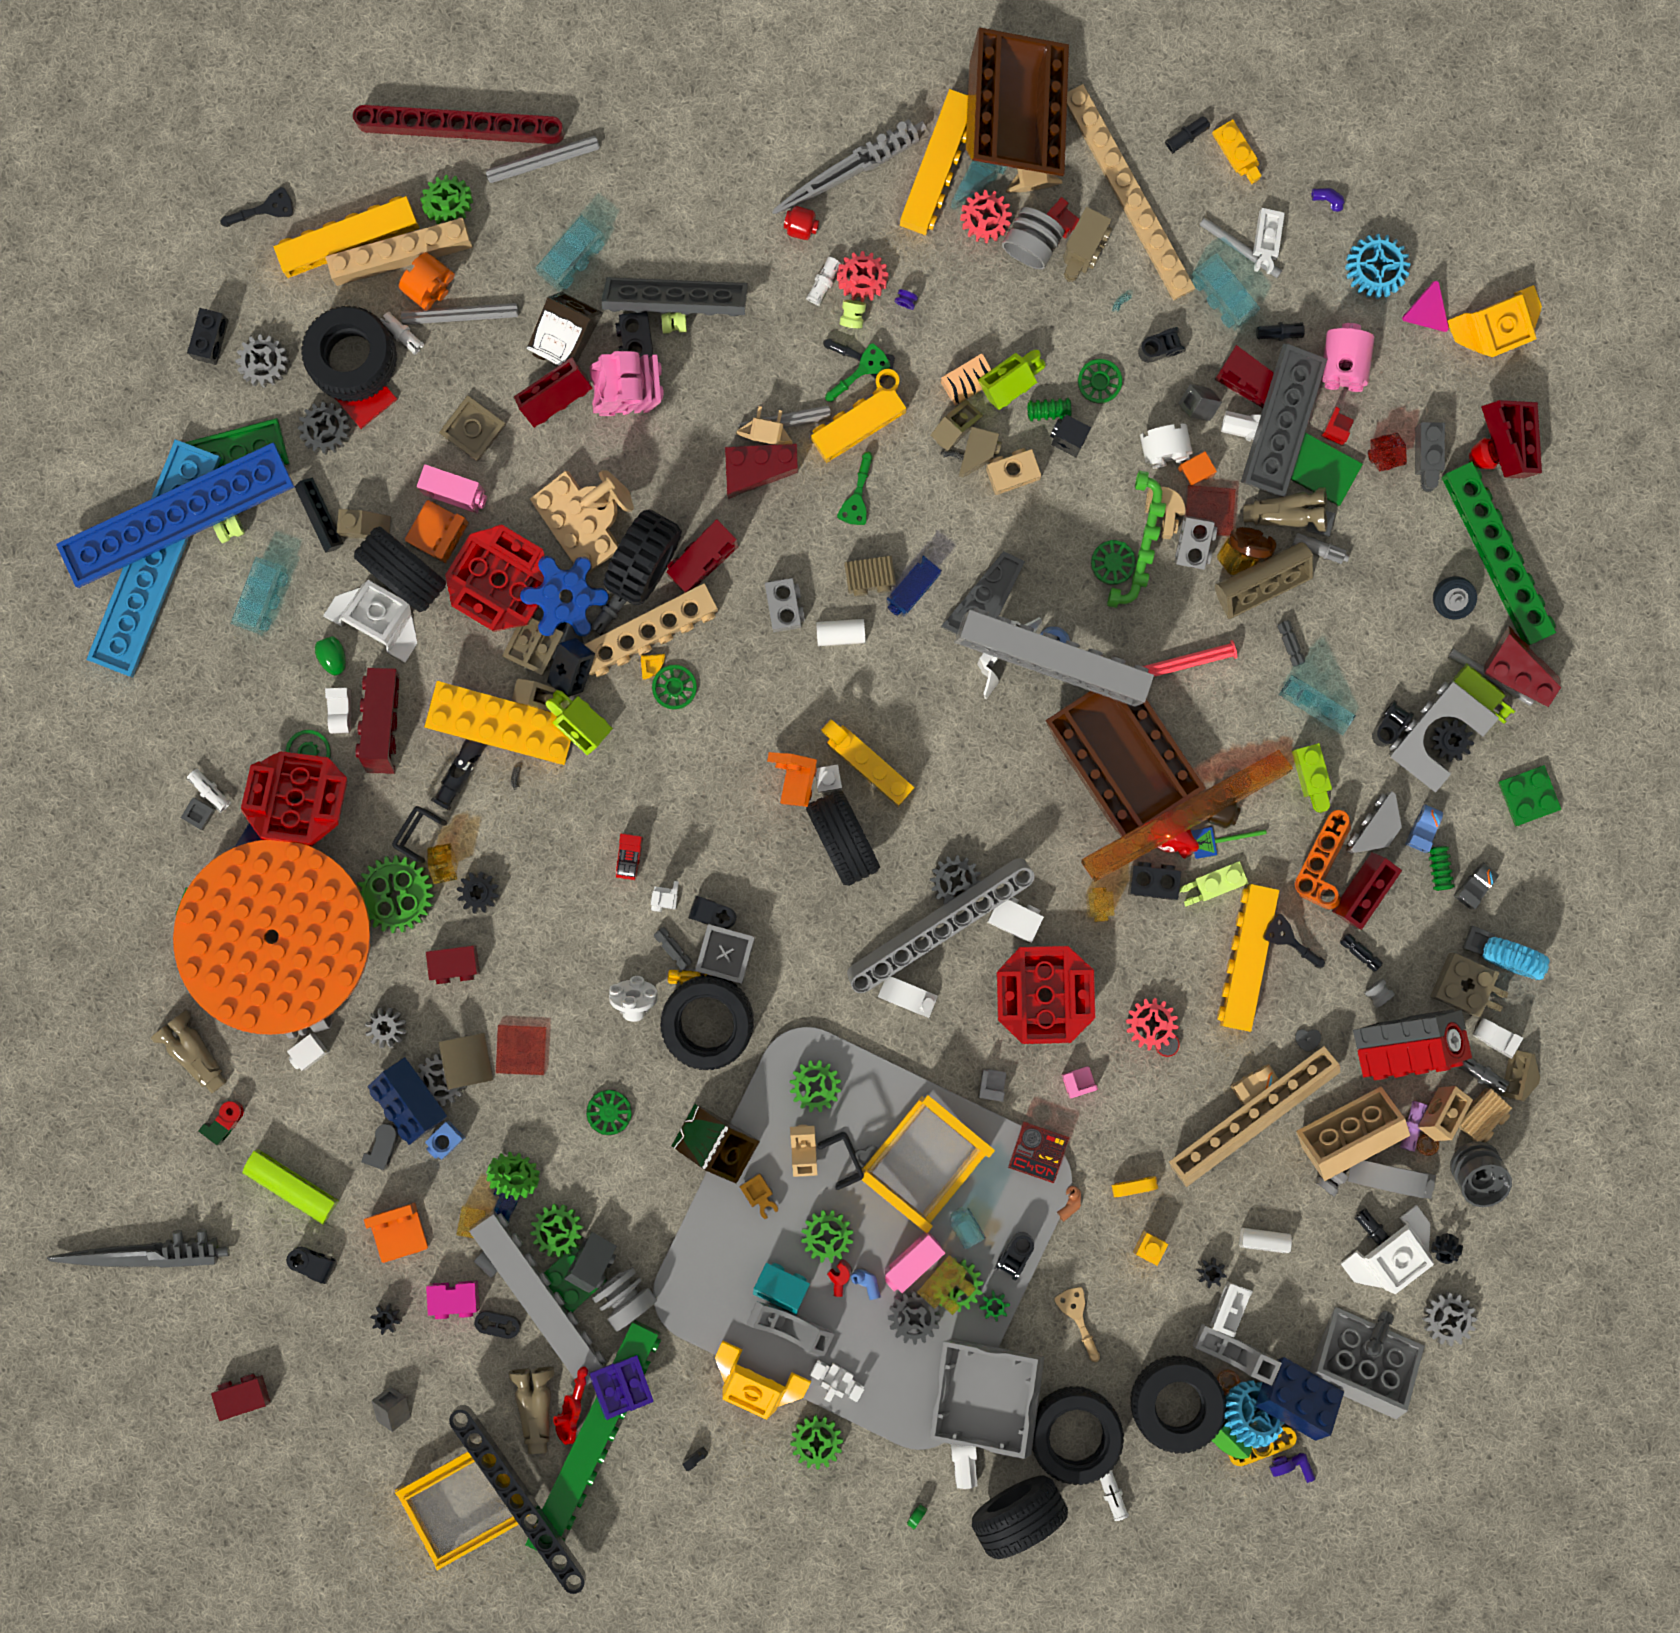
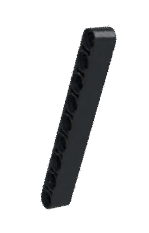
M466 1405L457 1406L449 1418L451 1428L564 1590L570 1594L581 1592L586 1581L584 1569L473 1410ZM458 1413L465 1414L468 1422L464 1424L457 1422L455 1415ZM472 1433L479 1434L482 1442L479 1444L472 1443L469 1435ZM487 1453L493 1454L496 1462L488 1464L484 1461L483 1456ZM498 1475H508L510 1482L507 1484L500 1483ZM512 1495H522L524 1502L522 1504L514 1503ZM529 1514L536 1515L538 1522L530 1524L526 1521V1516ZM547 1534L552 1538L553 1542L543 1544L540 1541V1536ZM556 1555H563L567 1562L557 1564L554 1561V1557ZM576 1575L580 1578L581 1582L573 1585L568 1581V1577Z

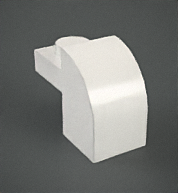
M891 976L884 981L878 995L881 999L927 1018L930 1017L938 997L935 994Z

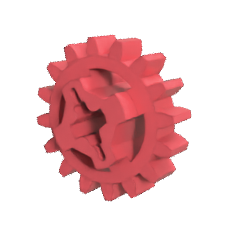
M984 190L982 196L975 192L974 200L970 197L967 198L966 203L968 206L962 205L961 211L964 214H961L960 220L966 221L962 224V229L969 228L968 237L974 234L976 235V242L980 238H984L985 243H988L990 237L997 241L998 233L1002 236L1005 235L1006 231L1004 228L1010 227L1008 219H1011L1012 213L1006 212L1009 210L1010 204L1003 205L1004 196L997 199L996 191L990 196L987 190ZM994 206H996L1000 210L1001 216L1000 213L996 212ZM985 213L990 214L987 220L982 219ZM970 217L976 220L978 225L977 227L973 225ZM992 226H993V227H996V228L993 229V230L986 231V229H988V228H990V227H992Z
M861 251L860 256L852 253V259L845 257L844 265L839 264L837 273L839 289H844V296L852 294L853 301L860 297L861 302H864L865 297L872 301L874 294L881 296L882 289H886L888 281L886 264L881 265L882 258L873 259V253L865 256L864 251ZM876 272H877V274H878V279H877V281L875 280V273H876ZM848 273H850V280H849V281H848V279H847V274H848Z
M1156 998L1153 999L1152 1004H1149L1147 999H1144L1142 1007L1138 1003L1135 1004L1136 1012L1129 1011L1130 1016L1133 1018L1126 1020V1023L1131 1025V1028L1126 1031L1127 1033L1134 1034L1131 1038L1132 1042L1140 1041L1139 1048L1146 1044L1148 1051L1151 1050L1153 1045L1156 1046L1157 1050H1160L1161 1043L1166 1046L1169 1045L1168 1037L1175 1039L1176 1036L1172 1033V1030H1178L1179 1026L1174 1025L1173 1022L1178 1017L1170 1015L1173 1011L1172 1007L1169 1009L1164 1008L1166 1005L1165 1001L1158 1005ZM1149 1009V1014L1145 1018H1137L1141 1012ZM1158 1010L1166 1016L1168 1022L1162 1021L1158 1016ZM1152 1014H1154L1155 1023L1159 1024V1027L1154 1028L1151 1036V1030H1149L1148 1025H1145V1022H1149ZM1136 1027L1143 1029L1146 1033V1039L1138 1033ZM1167 1031L1161 1039L1155 1040L1157 1033Z

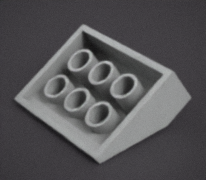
M1335 1307L1313 1357L1310 1372L1344 1391V1397L1394 1419H1398L1408 1411L1424 1345L1389 1330L1384 1344H1381L1380 1354L1372 1356L1366 1352V1346L1370 1342V1337L1376 1324Z

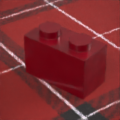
M477 946L426 952L429 980H436V985L451 983L450 978L460 977V981L475 980L474 975L480 974Z
M251 1373L240 1377L241 1382L232 1384L230 1380L217 1385L218 1389L212 1392L211 1396L219 1421L266 1407L271 1403L263 1375L255 1377V1374Z

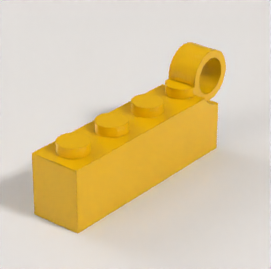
M884 369L877 374V389L872 393V397L867 400L864 398L858 400L852 405L853 409L847 413L845 411L838 413L832 418L833 422L828 425L821 424L812 431L814 434L811 435V440L826 463L906 413V407L896 393L899 388V376L894 370ZM884 376H891L896 383L892 388L885 389L880 385V379Z
M830 719L821 729L829 738L827 745L897 807L914 790L915 787L843 725L840 727Z

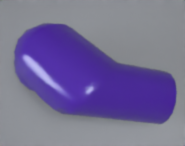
M1312 189V201L1327 200L1331 203L1332 211L1338 212L1343 210L1345 199L1334 189Z

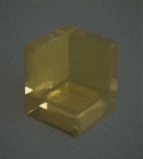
M1229 538L1217 555V559L1230 575H1235L1255 565L1259 558L1251 557L1235 550L1229 544Z
M467 1204L463 1205L456 1235L474 1238L469 1229L473 1224L485 1217L486 1211L471 1208Z

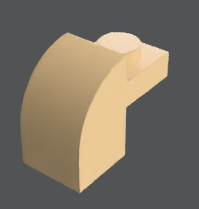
M1161 487L1163 491L1161 502L1166 503L1161 538L1171 539L1173 533L1177 534L1179 520L1175 519V516H1184L1185 505L1181 496L1176 491L1167 487ZM1151 488L1147 489L1145 513H1148L1153 497Z
M808 1125L790 1127L793 1177L816 1176L815 1127Z

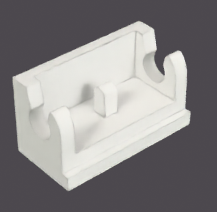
M1227 1281L1210 1327L1235 1337L1252 1291Z

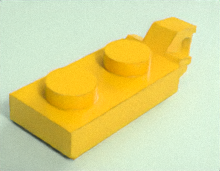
M1232 119L1214 130L1212 135L1235 172H1238L1240 176L1246 174L1251 184L1260 180L1262 175L1257 168L1260 165L1257 157L1234 120Z

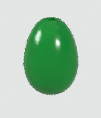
M334 636L316 642L315 655L323 669L334 676L343 673L346 666V657L341 642Z

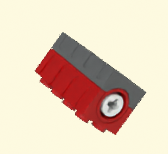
M1454 1009L1412 1015L1402 1019L1378 1022L1354 1029L1353 1033L1356 1047L1359 1049L1357 1052L1363 1078L1373 1076L1374 1080H1381L1393 1075L1394 1078L1407 1076L1409 1073L1420 1075L1429 1073L1431 1070L1442 1072L1453 1067L1463 1066V1061L1471 1059L1472 1054L1467 1031L1464 1030L1466 1026L1462 1010L1454 1011Z

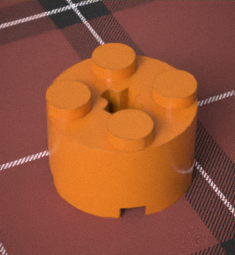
M425 252L412 262L414 268L411 272L406 269L400 280L399 289L427 311L436 300L441 302L449 291L446 288L453 280L455 273L434 256Z

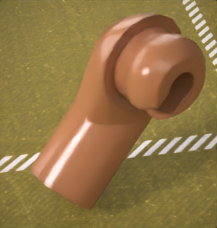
M1076 1186L1067 1188L1066 1195L1070 1194L1068 1202L1064 1208L1057 1212L1063 1222L1081 1207V1191Z

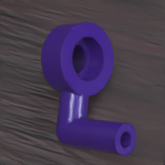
M1299 1453L1291 1458H1286V1455L1276 1457L1272 1460L1273 1464L1269 1466L1273 1477L1287 1474L1300 1465L1307 1483L1316 1480L1308 1458L1304 1453Z

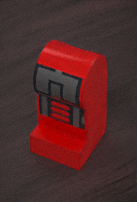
M620 833L616 878L635 881L640 863L643 837Z

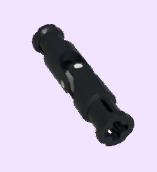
M465 739L460 749V754L454 759L441 781L442 786L436 797H432V802L450 811V805L457 793L461 792L474 768V763L482 755L487 746L486 744ZM456 767L465 771L458 778L454 775Z

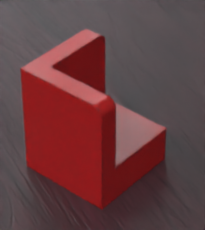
M1061 197L1048 211L1047 215L1064 229L1063 237L1066 239L1075 229L1079 218L1067 209L1069 203Z
M1335 407L1330 414L1321 437L1343 446L1350 435L1349 431L1354 420L1340 414V408Z

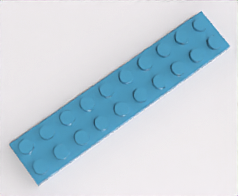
M175 439L151 499L217 469L221 457ZM189 537L123 567L86 660L129 677H134Z

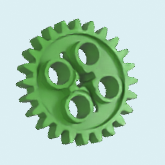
M397 855L394 856L393 862H391L388 856H385L384 864L380 860H375L376 868L368 865L369 875L361 873L365 881L357 882V884L363 887L360 892L364 898L370 921L374 920L373 927L377 928L382 924L381 930L386 932L390 926L391 933H396L397 927H399L401 932H406V925L414 929V921L423 923L420 917L421 914L429 916L425 908L433 907V904L428 902V898L435 897L434 894L428 893V890L433 888L434 885L426 883L431 876H422L425 868L416 869L417 861H413L408 865V857H404L402 862H400V858ZM391 873L393 874L394 889L400 891V895L397 896V902L401 909V915L397 914L395 898H390V894L393 893V886L389 878ZM406 873L409 875L410 881L407 886L402 887L399 883V877ZM379 879H384L386 882V888L382 892H378L376 889V882ZM408 897H412L415 901V905L411 910H407L404 906V901ZM388 902L391 905V912L385 916L381 912V906L383 903Z

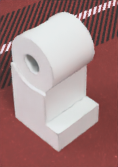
M325 688L330 734L350 733L352 717L351 690L348 688Z
M1484 1018L1481 1019L1473 1033L1474 1037L1511 1059L1523 1040V1037L1513 1034Z

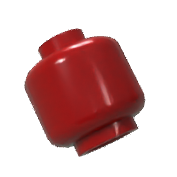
M795 206L791 211H787L783 228L787 229V234L790 237L809 240L812 234H817L820 221L815 220L816 214L813 210Z

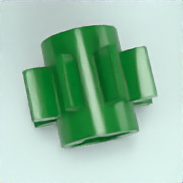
M992 1290L991 1296H982L985 1304L980 1305L979 1308L987 1310L984 1316L986 1319L991 1315L998 1322V1316L1001 1314L1007 1317L1004 1307H1009L1010 1303L1002 1301L1005 1297L1004 1293L997 1296L994 1290ZM993 1300L1001 1304V1306L997 1307V1311H993L991 1307H988L992 1305Z

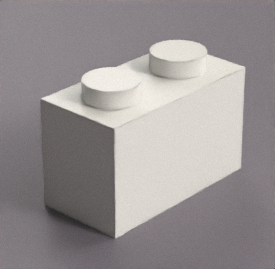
M1011 897L992 910L987 923L1029 943H1032L1044 918L1039 915L1041 910L1031 905H1027L1025 908L1019 905V900Z

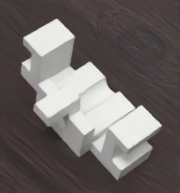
M674 881L673 889L654 887L651 899L652 911L662 912V908L676 910L678 881Z
M818 1359L811 1370L812 1377L823 1380L821 1386L828 1390L824 1396V1399L828 1402H831L834 1395L842 1398L844 1393L848 1394L850 1399L858 1402L864 1391V1386L852 1379L854 1374L835 1363L829 1366Z

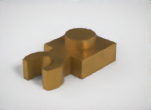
M760 1173L739 1186L752 1207L759 1204L760 1215L764 1219L768 1218L765 1213L767 1206H771L775 1212L778 1211L777 1204L768 1199L773 1192Z

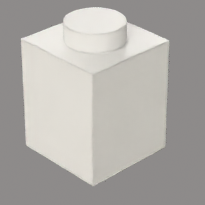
M838 764L817 768L815 776L818 794L842 790Z
M315 1033L309 1034L287 1051L290 1055L288 1058L294 1068H300L301 1071L307 1070L329 1053Z

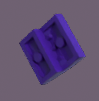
M637 1355L589 1372L606 1420L654 1402Z

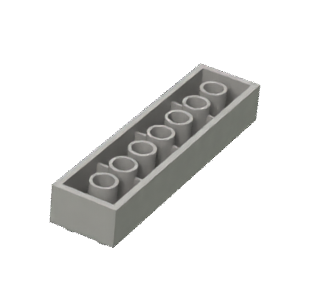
M974 608V611L969 610L962 617L954 641L956 644L1132 706H1138L1146 701L1154 675L1148 673L1149 669L1143 666L1135 665L1134 668L1125 665L1126 661L1123 659L1102 657L1103 653L1094 649L1085 651L1080 649V645L1075 642L1066 641V643L1057 641V636L1043 632V635L1033 632L1034 628L1020 624V627L1010 624L1011 620L1005 617L997 616V619L987 616V611L979 608Z

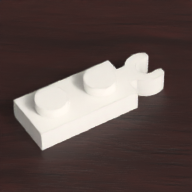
M1261 208L1259 211L1253 255L1259 256V259L1254 264V271L1256 272L1260 269L1261 264L1266 265V274H1270L1274 268L1273 260H1276L1279 255L1284 212Z

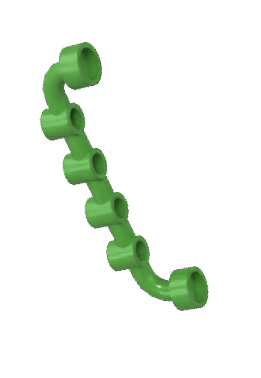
M1139 470L1135 482L1136 490L1145 491L1146 487L1151 488L1153 497L1149 506L1147 523L1144 528L1137 565L1132 578L1131 590L1128 594L1121 595V589L1111 588L1107 602L1109 607L1117 608L1118 604L1133 602L1138 597L1141 587L1146 588L1148 584L1149 574L1144 572L1146 564H1152L1155 550H1151L1150 547L1152 540L1157 541L1160 534V527L1156 526L1158 517L1164 516L1166 503L1161 502L1162 488L1156 480L1149 477V472Z

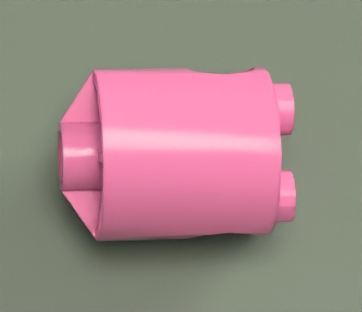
M1344 323L1342 328L1331 329L1326 333L1323 357L1327 359V363L1321 379L1325 383L1326 389L1338 390L1339 386L1348 387V390L1352 392H1362L1363 387L1368 385L1375 337L1373 334L1361 330V325Z

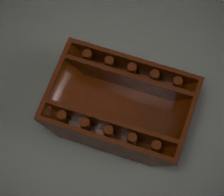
M981 27L978 28L969 63L966 151L973 161L1064 176L1069 44Z
M1090 691L1045 720L1057 745L1108 822L1124 841L1206 789L1147 699L1143 704L1132 706Z

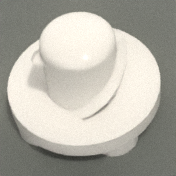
M633 976L630 980L610 986L609 989L610 1004L619 1010L626 1020L632 1022L642 1020L648 1009L652 1008L658 999L655 986L644 981V978L641 976Z

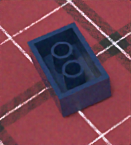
M406 1057L384 1070L367 1086L371 1097L379 1102L384 1109L386 1118L394 1123L398 1129L399 1136L409 1145L427 1134L447 1117Z
M1285 1357L1277 1359L1282 1364L1272 1386L1265 1382L1262 1383L1255 1406L1315 1441L1331 1436L1344 1391Z

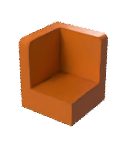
M1206 451L1180 464L1178 467L1180 473L1184 472L1190 485H1194L1204 479L1207 480L1217 472Z

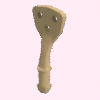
M1081 1287L1068 1289L1055 1297V1303L1064 1314L1074 1319L1080 1329L1081 1341L1086 1347L1089 1359L1092 1362H1098L1100 1354L1092 1339L1093 1336H1090L1084 1324L1085 1298L1083 1289ZM1078 1292L1079 1297H1075L1074 1294ZM1064 1298L1065 1303H1061L1060 1299ZM1071 1304H1075L1076 1308L1072 1309Z

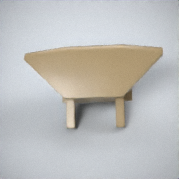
M1018 169V174L1008 186L1006 192L1015 193L1045 189L1062 184V180L1052 174Z
M758 406L756 418H753L752 421L736 432L737 435L774 445L793 443L783 428V423H780L782 411L779 410L777 421L760 418L762 406Z

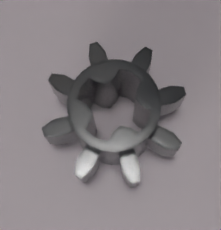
M1449 1233L1436 1236L1435 1242L1432 1243L1431 1252L1436 1253L1435 1259L1444 1264H1450L1453 1261L1457 1262L1463 1251V1245L1458 1244L1459 1238Z
M1212 1257L1211 1263H1207L1202 1259V1268H1196V1271L1201 1273L1202 1276L1197 1280L1199 1282L1206 1280L1207 1288H1210L1212 1283H1216L1220 1287L1221 1283L1219 1281L1221 1277L1227 1278V1275L1221 1271L1225 1265L1223 1263L1216 1265V1258ZM1213 1267L1217 1274L1212 1275L1210 1279L1206 1271H1211Z
M391 1303L384 1310L380 1305L376 1307L378 1314L370 1316L371 1319L375 1320V1325L372 1328L378 1327L381 1329V1335L385 1334L387 1329L392 1333L395 1332L394 1324L402 1322L401 1319H397L396 1315L400 1310H392ZM385 1314H388L387 1318L391 1320L387 1324H384V1320L381 1319Z

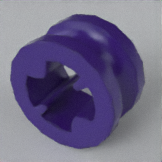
M900 289L898 291L899 297L895 298L894 302L902 307L913 310L915 308L913 303L918 300V296L907 290Z

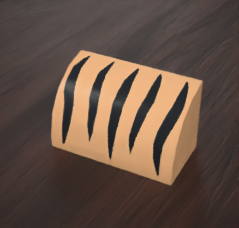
M980 354L941 377V384L956 406L982 390L978 379L991 371V368L983 354Z

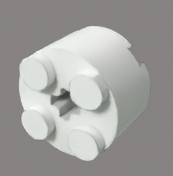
M1174 424L1154 428L1148 431V436H1145L1143 433L1140 434L1145 463L1153 466V469L1167 466L1166 462L1176 460V463H1183L1190 460L1189 455L1193 452L1187 424H1180L1181 428L1175 429Z

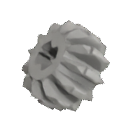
M379 1008L377 1011L378 1016L374 1013L369 1015L374 1022L365 1023V1026L372 1027V1031H367L366 1036L374 1035L371 1039L372 1044L379 1041V1047L384 1048L387 1042L388 1046L392 1048L395 1045L394 1040L398 1043L403 1041L398 1033L406 1034L407 1030L400 1029V1025L406 1024V1020L397 1021L401 1016L400 1012H396L393 1015V1008H388L385 1014L383 1008ZM385 1021L388 1022L387 1026L391 1027V1031L386 1032V1034L381 1029V1025L386 1024Z

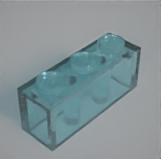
M581 215L536 266L537 274L558 292L562 288L567 289L574 280V274L578 270L581 272L587 267L589 263L588 258L593 253H599L604 247L605 243L603 241L605 238L603 233Z
M1217 253L1194 270L1192 283L1197 290L1205 292L1208 296L1206 298L1208 304L1214 310L1216 308L1222 314L1221 320L1228 328L1232 327L1236 331L1258 314L1261 308Z
M255 557L230 624L263 636L264 631L267 632L271 626L272 619L269 617L272 609L275 610L278 607L280 596H278L281 587H285L287 583V569L281 565Z

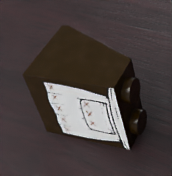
M562 291L547 297L527 349L533 352L532 355L534 357L553 362L555 367H558L571 357L578 362L603 312Z

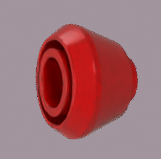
M1483 438L1471 448L1469 453L1470 462H1473L1474 466H1477L1479 469H1495L1499 464L1491 439Z

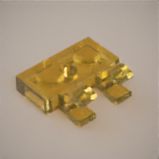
M949 1255L917 1293L934 1309L941 1304L948 1312L954 1315L960 1306L947 1295L956 1285L967 1296H970L976 1290V1287L964 1278L968 1271Z

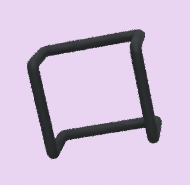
M416 806L395 837L392 846L411 859L424 863L425 859L404 845L423 815L443 826H447L448 823L427 809ZM418 811L419 813H418L417 817L415 818V820H414V822L412 823L411 827H410L409 830L407 831V833H406V835L404 836L403 840L401 841L400 845H398L397 843H398L399 840L401 839V837H402V835L404 834L405 830L407 829L408 825L410 824V822L412 821V819H413V817L415 816L416 812Z
M845 1132L819 1142L817 1146L820 1150L844 1140L858 1173L838 1181L835 1185L836 1190H840L864 1178V1173L856 1158L855 1150Z

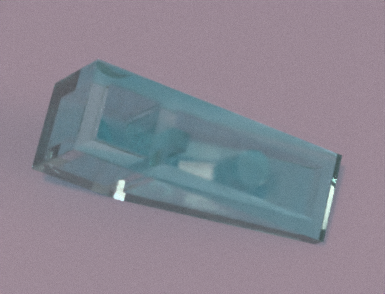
M972 160L951 201L950 208L956 210L966 202L968 197L972 198L975 192L979 193L997 180L1000 173L1004 175L1008 167Z
M1293 675L1290 676L1278 694L1341 735H1344L1356 715Z

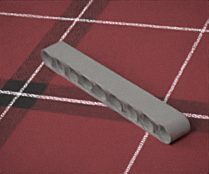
M1021 858L1012 860L853 964L847 971L852 989L857 993L869 991L1030 886L1034 881V873L1027 861ZM1025 870L1022 875L1017 876L1020 871ZM1000 884H1005L1002 888L996 889ZM980 897H985L982 901L976 902ZM965 910L962 914L956 915L957 912ZM945 923L941 928H936L937 925ZM924 936L921 941H916L917 938ZM904 950L901 954H896L897 951ZM884 963L881 967H876L877 964ZM859 976H864L861 980H855Z

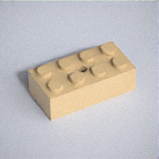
M1382 1086L1296 1131L1304 1152L1324 1181L1410 1136L1404 1116Z

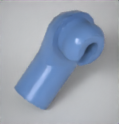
M857 1269L851 1274V1281L854 1284L867 1288L869 1300L881 1297L874 1274L864 1269Z

